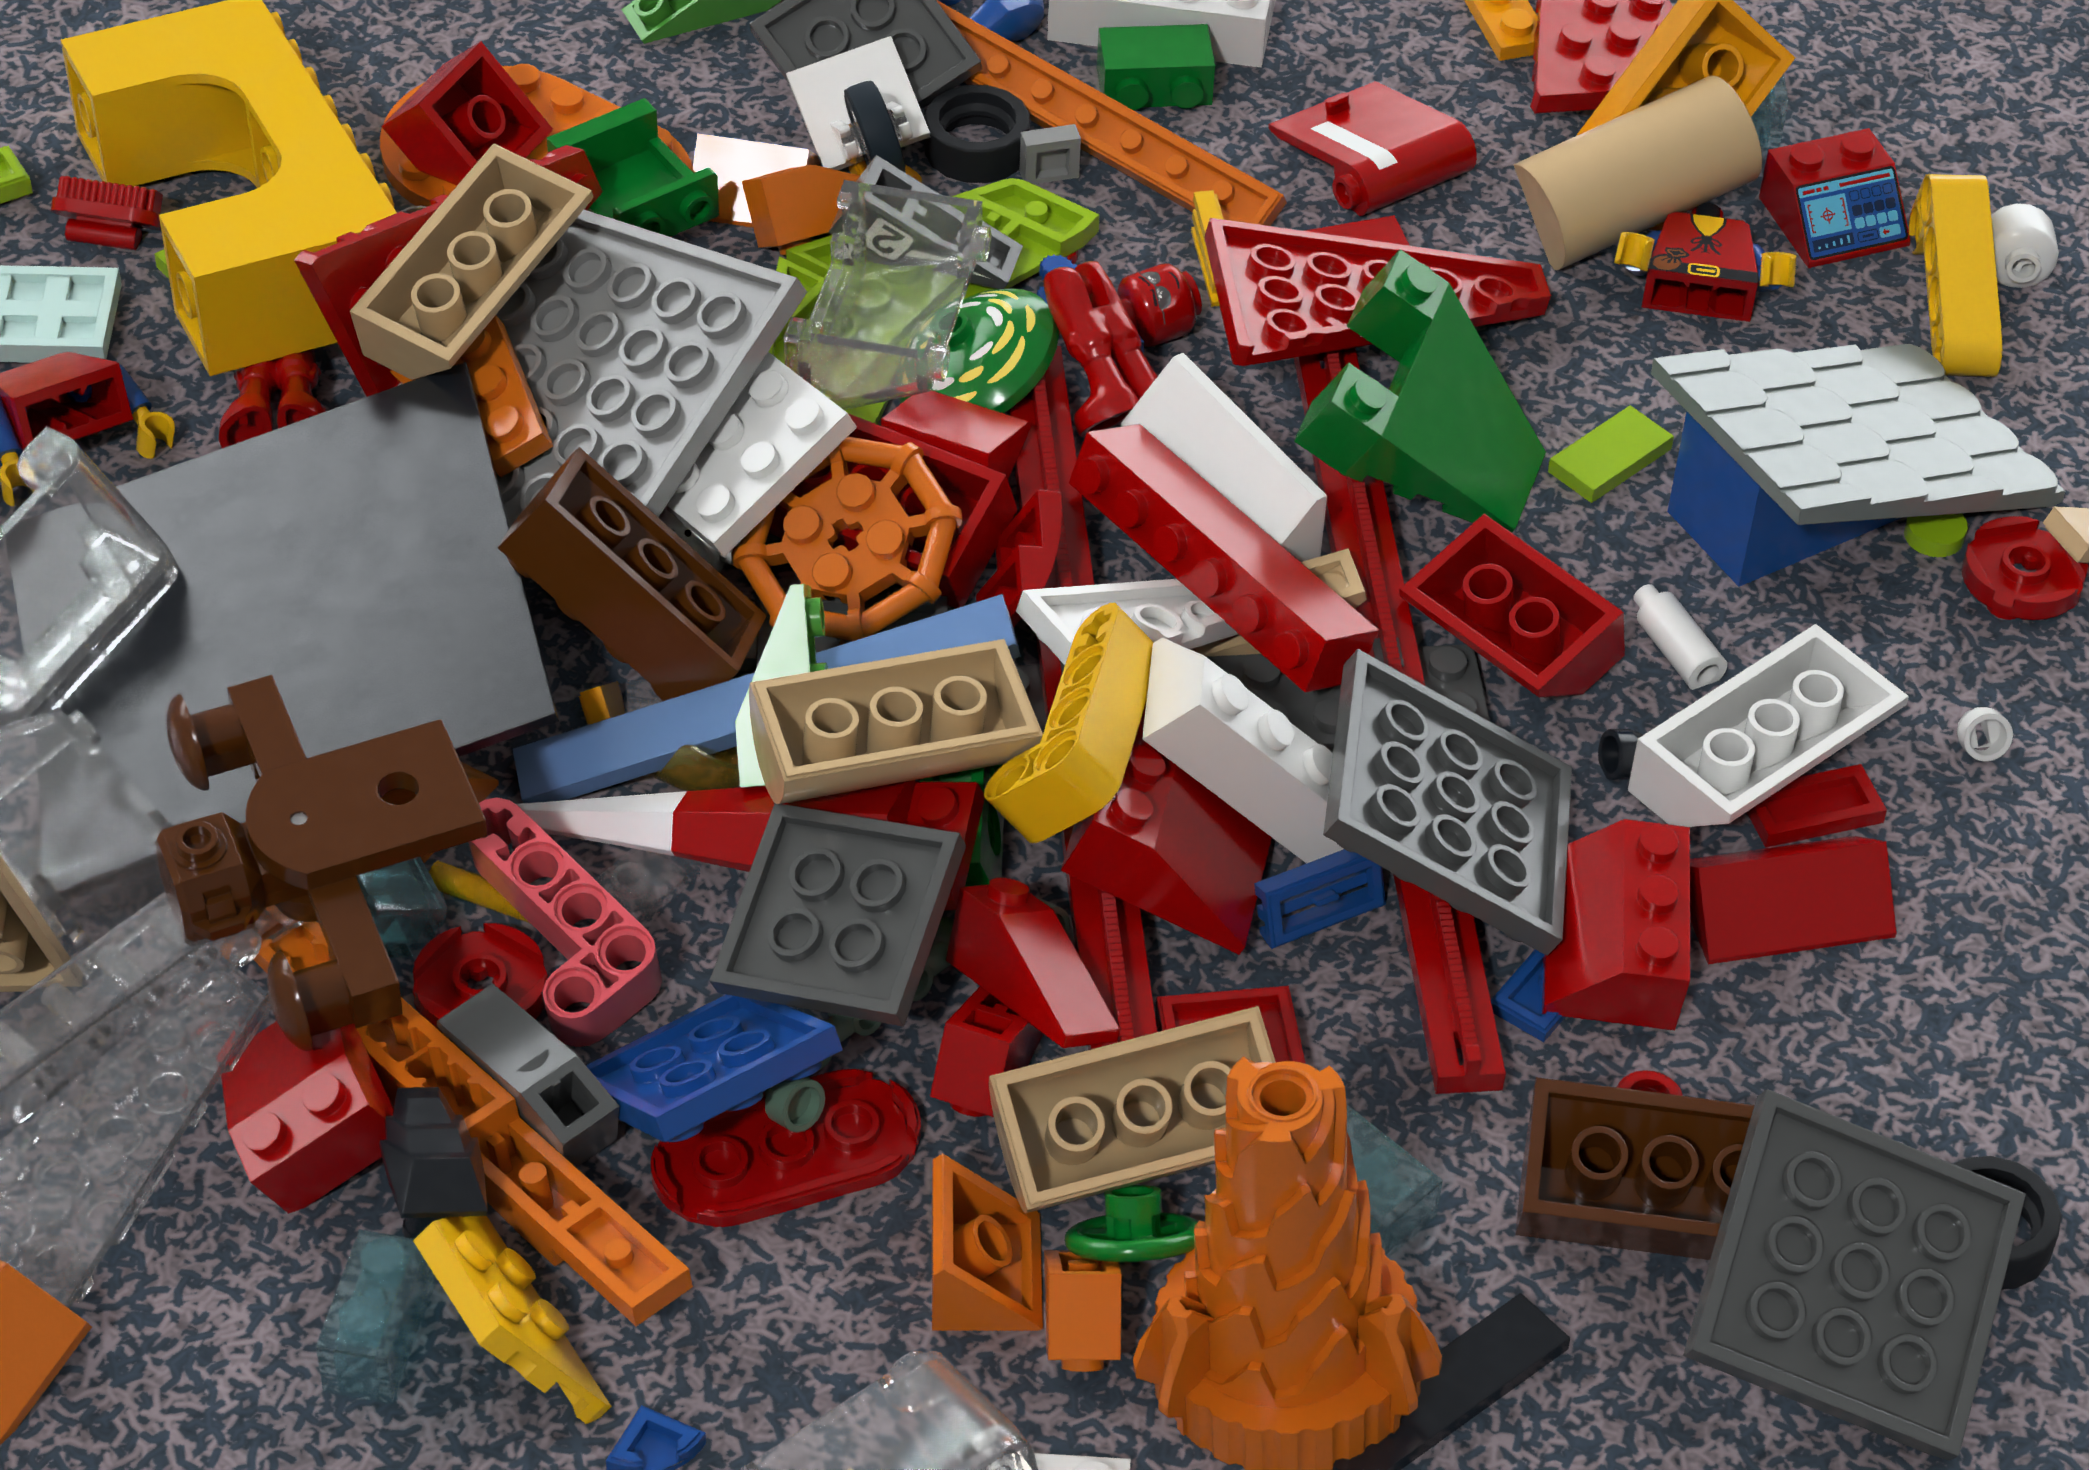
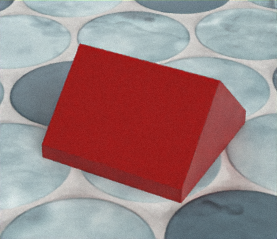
M925 388L919 389L881 418L882 427L1006 474L1007 479H1009L1031 428L1029 421Z

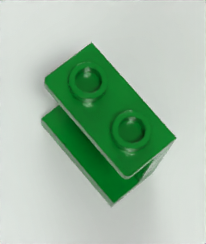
M646 98L547 137L548 152L565 145L584 149L603 191L587 211L668 237L719 216L718 175L709 167L693 173L658 137L657 110Z

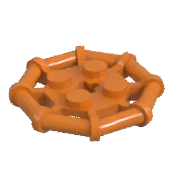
M847 437L803 481L831 465L832 478L800 498L790 492L779 503L780 506L789 511L784 518L783 528L785 532L782 542L765 545L777 508L776 506L740 541L739 546L732 550L733 566L741 569L770 615L769 624L771 627L775 624L786 593L770 567L786 563L790 564L800 580V584L811 586L812 598L822 597L823 600H826L825 595L839 598L842 603L848 604L847 615L824 611L825 636L848 641L862 639L876 634L926 602L935 604L942 595L938 587L955 529L962 525V513L958 506L951 504L923 460L924 453L920 447L912 442L901 446ZM847 462L890 470L880 482L873 481L860 473L848 474ZM907 483L910 484L926 509L924 514L908 517L898 502L896 496ZM847 528L862 530L856 536L859 545L855 549L848 551L843 545L833 549V542L837 540V535L842 530ZM927 536L918 570L911 571L906 567L907 561L905 559L909 544L911 547L913 546L915 538ZM895 583L903 586V588L865 610L864 602Z

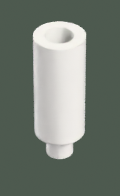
M1652 584L1639 588L1634 594V601L1640 608L1637 613V621L1689 688L1694 690L1719 681L1726 672L1727 661L1674 594L1671 592L1659 593Z

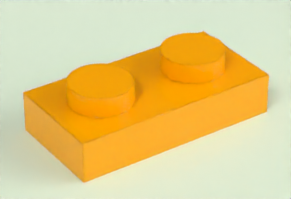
M1464 0L1499 61L1533 55L1534 34L1538 16L1528 0Z

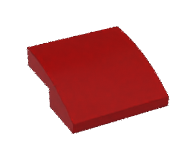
M1040 489L1035 492L1000 534L998 546L996 547L997 571L976 594V602L1002 594L1008 607L1013 628L1022 619L1016 612L1023 590L1044 589L1051 574L1061 534L1062 492Z

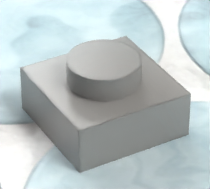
M1075 124L1021 132L1019 172L1023 180L1032 184L1079 178L1081 137Z

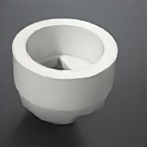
M1977 707L1965 712L1958 722L1957 736L1960 745L1970 756L1979 761H1992L2004 755L2009 749L2013 739V730L2009 721L1998 711L1988 707ZM1979 723L1989 742L1978 747L1975 728ZM1989 747V748L1986 749V750H1977V749H1974V748Z

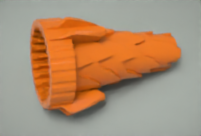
M1243 1056L1232 1067L1227 1076L1226 1128L1215 1129L1216 1189L1210 1195H1204L1205 1222L1199 1220L1194 1226L1195 1248L1186 1253L1185 1258L1181 1262L1174 1264L1166 1276V1285L1159 1289L1155 1301L1156 1314L1153 1316L1152 1323L1138 1342L1133 1357V1369L1137 1379L1155 1384V1396L1158 1400L1159 1411L1168 1418H1175L1177 1429L1183 1436L1186 1435L1199 1448L1208 1449L1212 1452L1214 1458L1228 1465H1241L1245 1470H1333V1464L1336 1460L1342 1458L1351 1459L1364 1453L1365 1448L1370 1444H1378L1390 1433L1394 1434L1400 1427L1401 1416L1410 1415L1418 1408L1421 1381L1440 1374L1442 1354L1434 1335L1420 1318V1313L1417 1311V1297L1412 1285L1407 1284L1405 1281V1272L1396 1261L1390 1260L1385 1255L1380 1232L1370 1234L1369 1190L1366 1180H1357L1351 1142L1347 1133L1345 1086L1338 1073L1330 1065L1319 1071L1301 1062L1255 1063Z

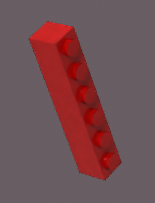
M1141 424L1086 433L1069 484L1203 601L1213 612L1223 618L1230 627L1301 690L1310 692L1341 685L1343 665L1357 649L1369 654L1379 629Z

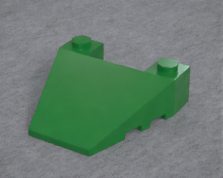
M1400 249L1363 289L1347 324L1348 328L1400 362L1389 389L1348 363L1312 401L1294 442L1344 476L1361 482L1367 475L1394 485L1393 494L1412 500L1417 494L1444 503L1442 505V512L1474 523L1479 517L1486 514L1512 533L1516 529L1546 451L1450 283L1433 272L1428 266L1420 263Z

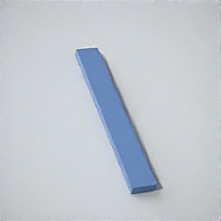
M1001 594L817 652L816 661L817 663H827L828 669L1000 639H1005L1012 659L1021 657L1008 607ZM754 673L514 748L513 754L523 803L568 800L736 747L735 720Z

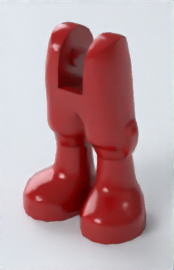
M1088 261L1077 265L1075 269L1070 267L1055 268L1044 277V291L1050 313L1069 354L1080 363L1088 377L1090 397L1074 414V424L1080 437H1085L1089 431L1109 429L1121 423L1158 375L1142 352L1138 331L1125 310L1110 278L1099 262Z
M314 349L289 354L285 357L236 370L234 379L240 393L221 418L218 438L221 448L273 431L270 396L277 389L282 391L277 413L278 428L328 411L312 394V390L317 386L321 375V370L316 363Z

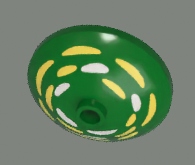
M994 289L967 297L946 309L920 333L906 355L898 385L900 403L904 402L919 389L925 388L1000 413H1005L1011 409L1040 381L1056 352L1059 330L1050 313L1048 304L1040 296L1027 290Z

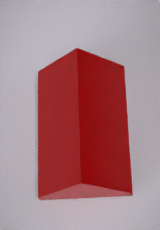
M1849 836L1690 859V921L1708 965L1895 938L1897 931L1887 842Z

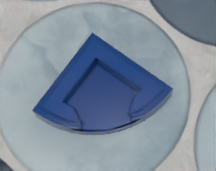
M641 1405L606 1459V1470H675L688 1463L702 1450L706 1444V1433Z

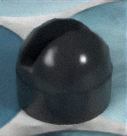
M1608 729L1602 734L1598 747V760L1607 779H1630L1637 740L1643 734L1631 729Z

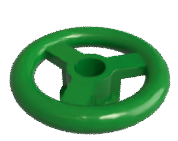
M1131 1185L1105 1191V1215L1078 1222L1068 1229L1064 1239L1068 1250L1082 1258L1107 1262L1152 1261L1171 1258L1192 1251L1195 1248L1194 1226L1198 1221L1189 1216L1162 1212L1160 1188L1149 1185Z

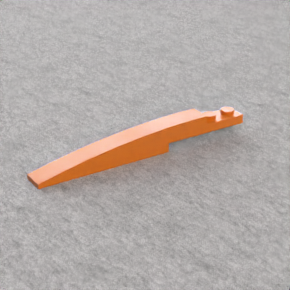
M275 905L266 907L252 929L232 935L244 951L266 973H268L271 958L280 950L286 956L292 972L329 961L328 945L317 921L300 922L292 920L285 916ZM402 997L403 1014L357 1028L389 1100L393 1105L395 1104L397 1088L439 1087L455 1115H463L471 1138L478 1137L485 1174L487 1202L554 1267L565 1261L636 1327L693 1288L689 1268L523 1121L519 1116L515 1098Z

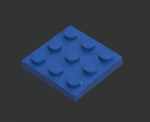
M726 994L586 1066L620 1106V1121L665 1143L683 1141L695 1136L704 1128L703 1122L725 1111H738L756 1104L763 1098V1091L784 1080H798L814 1074L821 1068V1061L843 1049L835 1025L787 1005Z

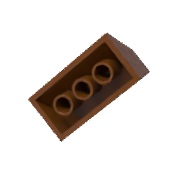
M580 447L569 456L516 518L497 547L507 556L511 566L519 574L526 578H532L556 600L558 607L565 615L583 623L603 641L605 648L615 659L622 663H628L651 684L655 694L662 701L723 683L733 678L739 672L767 616Z
M1536 1077L1522 1165L1515 1235L1710 1260L1754 1105Z

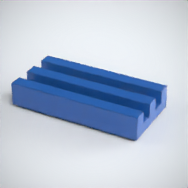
M1345 849L1254 883L1255 895L1262 900V904L1257 905L1258 917L1265 923V926L1259 928L1260 934L1271 949L1386 905L1382 867L1355 852H1349ZM1367 883L1368 885L1367 887L1361 888L1359 890L1348 893L1341 897H1339L1338 895L1340 893L1356 888L1363 884ZM1311 904L1316 905L1315 907L1309 908L1307 910H1304L1302 912L1296 913L1294 915L1282 919V916L1285 914L1296 911Z

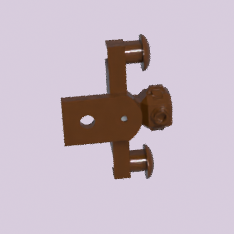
M273 675L227 687L229 704L190 715L181 694H178L172 698L168 706L166 729L173 758L186 780L195 788L206 791L209 790L208 777L250 765L255 780H257L247 801L246 822L240 823L225 813L220 812L162 829L156 838L155 846L165 893L183 941L193 947L252 929L266 907L273 905L278 907L285 916L292 920L300 922L318 921L328 945L329 961L292 972L286 956L280 950L271 958L267 973L268 995L275 1019L286 1038L303 1051H312L311 1036L353 1023L355 1028H359L403 1014L399 980L356 876L487 836L485 816L442 719L307 758ZM394 789H408L416 794L413 800L400 805L390 804L381 799L384 794Z

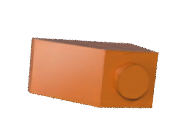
M1044 1250L1046 1351L1048 1360H1061L1062 1369L1076 1372L1103 1370L1104 1360H1121L1122 1274L1118 1262L1086 1259L1073 1254L1069 1250Z

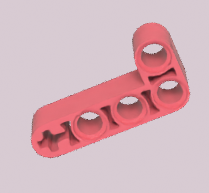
M498 797L485 799L479 805L486 819L487 836L468 842L474 865L480 875L567 959L564 964L549 976L543 988V998L551 1031L555 1037L566 1045L575 1047L590 1046L618 1029L659 993L662 978L654 939L635 917L518 805L508 799ZM510 843L512 844L513 852L511 855L508 848V845ZM538 878H553L544 885H531V882ZM583 919L597 920L588 927H573L575 923ZM627 961L641 962L639 966L630 970L616 969L618 965ZM573 1003H590L587 1008L579 1012L564 1011Z

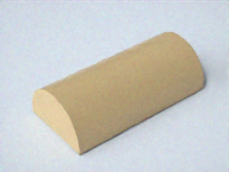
M1708 76L1513 165L1549 264L1554 270H1560L1619 243L1621 232H1643L1664 222L1667 215L1672 212L1684 213L1756 180L1762 169V152L1754 123L1738 94L1723 79L1717 76Z
M1005 639L750 682L749 685L750 719L757 760L766 789L776 804L1001 765L1039 744L1043 735Z
M1259 1006L989 1076V1091L995 1125L1008 1174L1025 1214L1098 1195L1105 1191L1120 1189L1214 1164L1215 1129L1226 1128V1086L1230 1070L1243 1056L1255 1063H1276Z

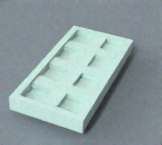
M0 265V362L32 363L64 352L107 359L122 286L119 268Z

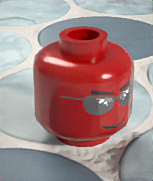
M1169 263L1159 264L1122 278L1117 288V294L1135 325L1138 334L1144 341V347L1156 346L1187 335L1196 323V316L1200 315L1202 311L1200 292L1193 277L1187 271L1181 272Z

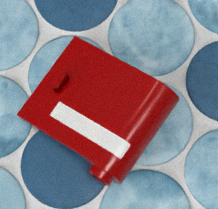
M1376 81L1350 92L1340 93L1327 98L1325 102L1269 124V130L1277 138L1334 166L1335 179L1332 185L1334 196L1342 208H1351L1358 216H1363L1467 173L1475 167L1477 160L1474 140L1462 122Z

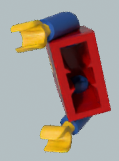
M1703 203L1693 208L1690 214L1682 212L1668 214L1662 230L1651 231L1646 236L1632 232H1621L1614 263L1623 264L1630 273L1636 276L1647 275L1641 308L1750 322L1756 292H1768L1778 289L1782 285L1794 287L1797 256L1784 252H1765L1760 245L1752 242L1749 224L1743 220L1724 218V213L1720 207L1712 203Z
M64 352L0 373V465H2L0 468V483L3 500L7 505L15 506L12 488L17 486H27L32 490L35 500L39 497L36 466L26 459H20L23 453L29 456L125 422L135 421L138 425L136 450L144 458L153 459L156 449L155 438L164 440L172 449L175 423L172 417L165 413L150 412L151 402L126 369L116 361Z

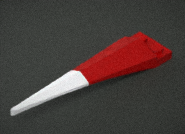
M915 780L783 803L785 805L960 833L966 844V849L944 909L956 910L960 888L965 887L985 800L984 793L978 782H915ZM766 786L521 803L516 805L547 834L618 845L750 872L775 803L771 799Z

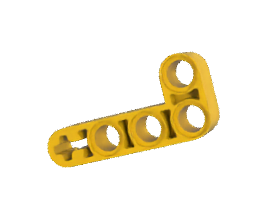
M1926 174L1910 213L1909 236H1915L1916 249L1912 253L1924 255L1932 354L1943 365L1946 376L1996 377L2002 360V331L1987 178L1984 175Z
M1108 603L1101 606L1088 616L1078 628L1040 743L1004 763L989 779L984 789L986 800L1029 843L1044 841L1095 814L1112 800L1122 784L1147 700L1152 646L1154 642L1116 603Z

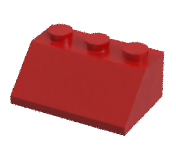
M1486 514L1479 517L1399 589L1401 598L1537 697L1584 694L1625 656L1624 612Z
M1623 819L1568 844L1563 940L1548 955L1544 954L1542 1014H1545L1547 1011L1558 1012V1015L1564 1017L1675 1031L1690 984V827Z

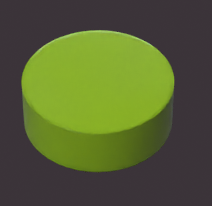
M1962 513L1907 517L1904 536L1907 543L1921 554L1931 557H1947L1957 553L1962 548L1968 524Z

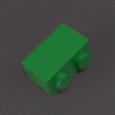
M1208 24L1099 28L1097 72L1100 92L1132 110H1137L1141 107L1178 106L1180 108H1192L1197 105H1212L1215 62Z

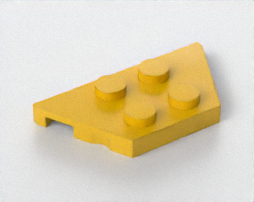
M487 1216L446 1217L435 1220L413 1240L481 1347L503 1363L513 1367L543 1393H546L557 1382L572 1404L576 1417L585 1424L599 1419L612 1407L565 1336V1333L569 1330L566 1319L551 1303L540 1298L531 1284L536 1279L533 1269L521 1255L506 1246Z

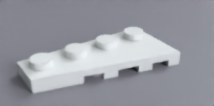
M1177 579L1023 590L1016 609L1020 617L1036 633L1038 639L1045 643L1064 665L1066 664L1078 628L1095 610L1108 603H1116L1153 642L1164 638L1188 649H1193L1238 634L1223 618L1213 612Z

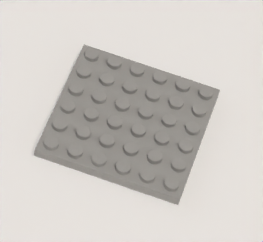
M583 210L496 314L505 325L554 446L503 477L496 473L509 526L511 527L521 512L578 447L582 448L650 511L659 517L806 295L807 291L798 278Z

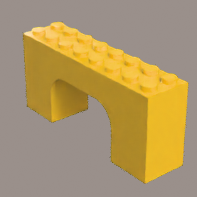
M225 0L61 39L77 135L102 181L137 186L185 173L217 170L241 175L257 187L243 194L159 215L174 311L209 376L338 343L294 259L301 251L317 252L336 244V237L348 232L359 233L368 224L397 212L395 211L388 185L385 182L378 184L376 181L370 157L367 153L359 154L357 151L351 127L348 123L340 124L332 97L321 94L314 69L311 66L304 67L295 39H286L278 12L270 13L262 0Z

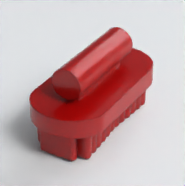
M61 176L59 178L57 196L52 198L50 211L57 215L71 217L68 219L65 227V237L68 241L136 251L142 239L140 228L161 230L159 215L163 194L155 189H148L146 187Z

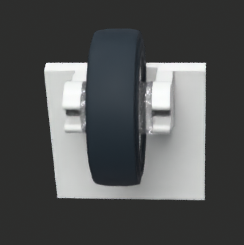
M891 36L786 73L787 80L822 167L840 170L865 161L868 166L877 155L906 173L901 147L931 137Z

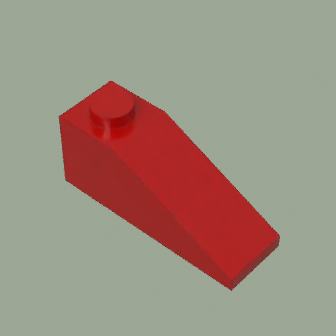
M994 878L987 885L960 888L946 956L947 962L1062 1048L1118 1041L1120 1028L1052 908L1029 893V887L1026 884L1010 878Z
M979 986L945 1022L930 1097L950 1103L953 1110L963 1115L973 1117L988 1115L994 1117L989 1091V1076L1028 1066L1043 1033Z

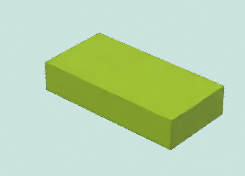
M1630 405L1551 457L1548 472L1587 501L1593 503L1670 451L1674 436Z

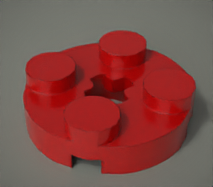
M2023 516L1997 518L1984 523L1977 529L1974 540L1968 543L1961 568L1964 583L1971 594L1978 601L1985 604L1990 613L1998 618L2005 620L2016 618L2025 620L2048 619L2073 609L2079 602L2089 567L2088 563H2077L2051 533L2038 529L2040 520ZM2021 563L2022 566H2023L2026 570H2035V569H2036L2037 571H2035V572H2025V571H2021V570L2015 568V567H2014V564Z
M483 923L484 932L472 931L462 934L461 926L440 933L424 946L414 962L413 997L416 1010L441 1032L437 1027V1020L484 990L471 989L466 981L471 978L480 982L489 976L493 978L492 983L536 1020L545 1006L543 988L548 979L543 955L536 942L522 931L499 923Z

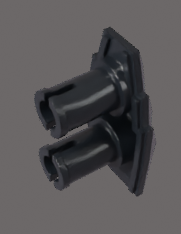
M439 1087L397 1088L393 1116H386L385 1118L386 1140H380L379 1146L388 1182L401 1219L405 1218L402 1224L403 1235L411 1244H414L413 1240L435 1220L446 1217L487 1216L485 1174L478 1137L471 1138L463 1115H455Z

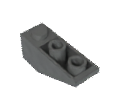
M491 984L437 1020V1027L515 1098L520 1118L576 1168L617 1140L620 1107L577 1054L494 984Z

